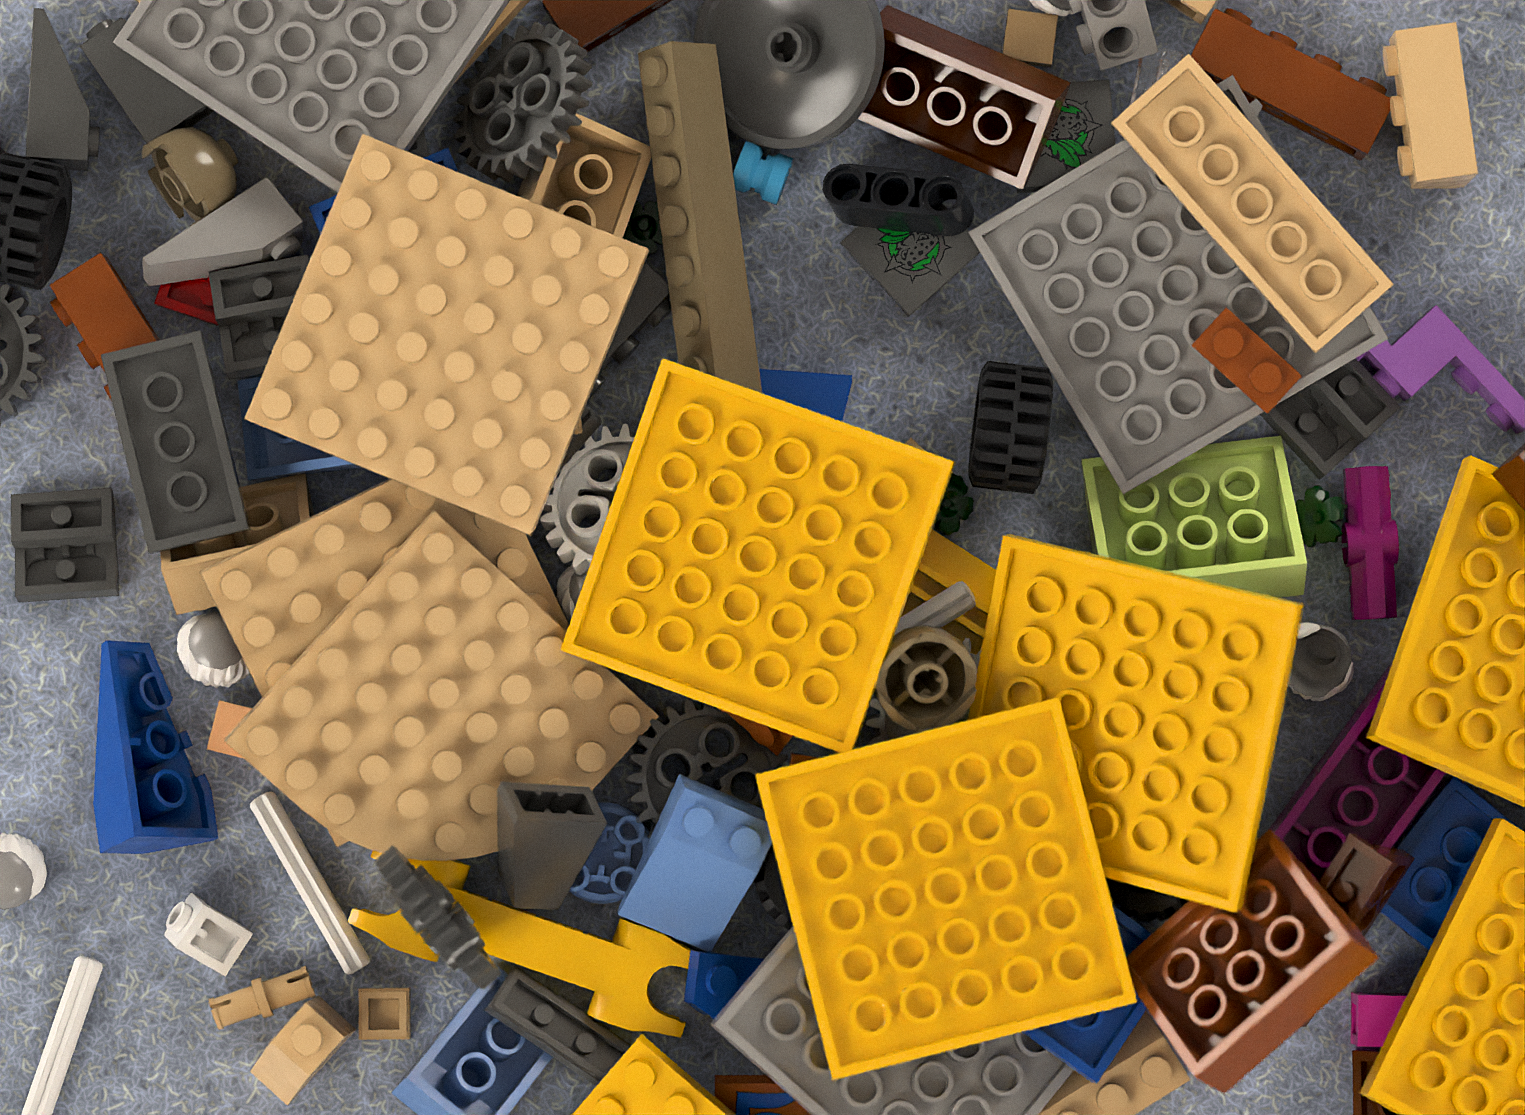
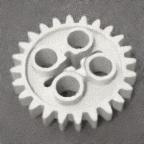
M623 424L619 437H613L608 427L603 426L601 432L602 440L595 442L591 436L584 443L585 448L581 451L577 450L571 457V460L559 470V477L555 479L550 491L552 495L548 496L543 508L544 511L549 513L540 517V522L544 529L551 530L545 536L552 548L559 547L557 555L563 564L573 560L572 567L579 576L589 569L635 438L628 424ZM607 469L617 470L615 476L609 481H596V478L602 471ZM584 491L594 493L595 496H580V494ZM591 514L600 515V519L592 527H579L582 519Z

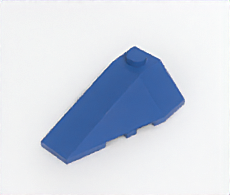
M107 640L101 645L93 800L100 853L145 854L218 839L212 789L205 774L198 777L195 776L187 758L185 749L193 745L187 731L177 733L167 710L173 698L150 643Z

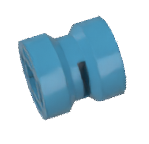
M746 141L733 172L735 190L745 193L754 188V192L759 193L763 201L777 205L794 158L781 153L774 156L768 154L765 157L763 156L764 153L761 146Z

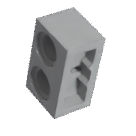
M1068 0L1072 13L1081 11L1084 24L1076 26L1084 55L1094 53L1101 71L1158 52L1145 0ZM1121 26L1119 30L1107 33L1110 29Z

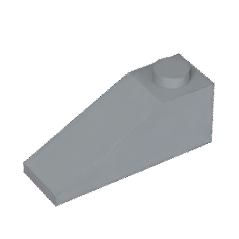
M265 177L142 258L143 279L149 286L208 278L209 272L291 258L297 253L301 243H303V221L272 182Z

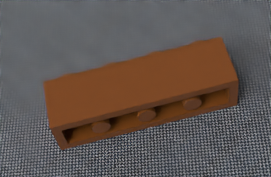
M1215 8L1190 54L1215 84L1233 75L1248 102L1251 103L1257 98L1263 106L1262 111L1360 161L1369 153L1390 112V97L1385 95L1387 89L1384 86L1366 77H1360L1356 81L1341 73L1342 66L1331 58L1321 54H1315L1314 58H1311L1296 50L1297 43L1286 35L1271 31L1269 35H1266L1251 27L1253 21L1246 15L1230 8H1226L1224 13Z
M101 252L49 285L57 297L50 301L51 306L66 327L74 324L84 340L79 342L77 346L93 370L101 366L104 371L101 354L160 340L110 260ZM107 384V385L104 386V389H105L107 395L109 396V398L111 399L110 392H109V388H108V384Z

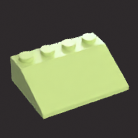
M1281 436L1208 444L1125 494L1121 492L1101 457L1081 459L1093 554L1275 598L1304 595L1307 559Z

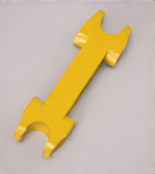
M372 851L370 857L377 859L383 853ZM407 858L415 868L422 865L436 882L440 881L453 895L454 903H460L475 923L473 925L480 933L479 936L486 943L483 949L488 955L594 991L586 1013L593 1018L629 1031H647L681 1038L686 1022L680 1020L679 1017L667 1014L656 1008L650 1000L648 985L652 975L660 968L671 965L688 969L690 950L692 949L679 943L671 936L625 918H619L612 940L589 932L585 934L583 930L542 916L536 917L534 913L514 908V906L493 899L490 901L488 897L464 890L463 888L471 867L469 864L458 860H416ZM352 908L348 923L370 933L390 948L425 960L438 962L440 955H436L423 941L420 935L422 932L418 934L401 915V909L387 915L367 909Z

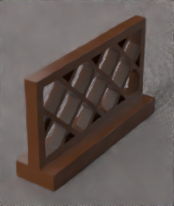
M1350 833L1320 879L1319 884L1365 936L1415 858L1403 849L1372 845L1357 834ZM1312 1017L1301 1027H1306Z

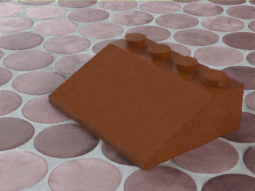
M1268 829L1255 841L1241 910L1232 912L1189 900L1126 957L1135 992L1193 1076L1225 1094L1372 965L1379 956L1349 916L1275 832Z

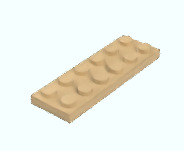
M1190 54L1186 55L1111 122L1120 135L1314 353L1319 351L1394 285Z

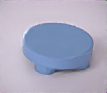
M599 802L598 805L607 821V825L569 892L587 902L608 904L623 899L622 896H624L650 838L647 837L649 830L644 822H636L637 815L634 812L615 803Z

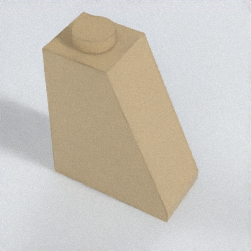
M317 996L307 1001L270 1041L250 1072L288 1106L356 1029L325 1000Z

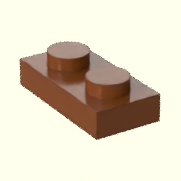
M1227 307L1191 345L1266 414L1274 408L1302 377L1298 371Z

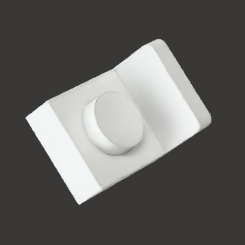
M193 893L188 895L185 902H179L172 909L166 922L167 930L164 934L175 948L225 977L253 935L248 928L207 905L200 897Z

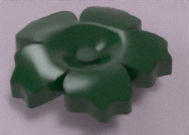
M636 200L623 239L648 248L649 252L646 259L651 254L657 252L656 243L663 245L657 202L647 201L643 211L641 204Z
M951 473L934 521L936 530L942 531L944 535L958 532L960 520H967L974 510V499L964 496L968 491V487L960 475Z
M1320 485L1307 488L1304 496L1305 500L1298 499L1295 503L1298 520L1301 523L1300 530L1303 544L1308 547H1315L1317 541L1321 544L1337 543L1338 538L1343 535L1340 527L1333 521L1340 522L1343 520V512L1347 505L1343 503L1342 497L1329 498V492L1323 490Z

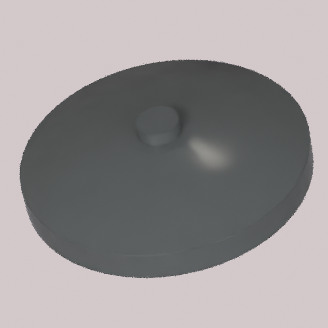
M704 0L696 21L693 42L716 44L727 127L749 142L775 149H800L816 146L831 140L849 128L866 109L874 95L882 72L885 47L882 20L875 0Z

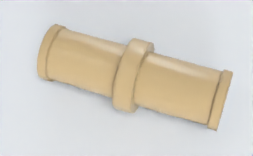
M305 965L301 969L263 981L261 977L251 980V986L216 998L212 997L208 1001L212 1008L211 1012L218 1030H221L226 1026L262 1014L263 1018L273 1016V1010L307 998H314L316 994L314 988H312L313 984Z

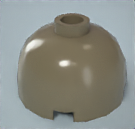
M191 127L172 129L143 145L141 151L142 158L144 159L151 154L155 167L147 171L157 191L179 219L184 216V208L188 215L195 220L193 223L195 224L235 198L237 176L233 166L238 164V159L231 146L224 139L220 138L216 141L205 131Z
M921 625L903 629L894 635L881 666L875 688L876 697L889 718L908 730L918 731L917 728L926 729L930 727L936 729L951 725L964 716L975 700L977 691L975 688L977 680L976 663L963 643L942 628Z

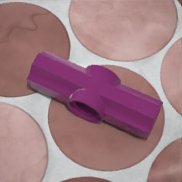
M1365 466L1343 469L1344 498L1347 507L1345 509L1346 522H1343L1341 529L1343 532L1341 540L1342 543H1347V547L1342 548V556L1345 567H1349L1350 612L1352 620L1397 618L1394 565H1397L1399 558V538L1396 521L1391 519V491L1388 466Z

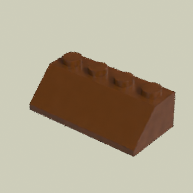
M887 5L879 12L885 42L881 76L872 99L858 120L1023 190L1057 122L1071 82Z

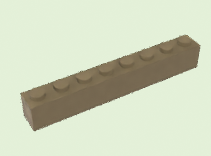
M670 41L638 53L678 364L762 393L716 44Z

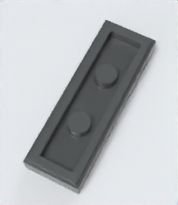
M517 966L510 969L484 1010L595 1086L631 1046L624 1039Z

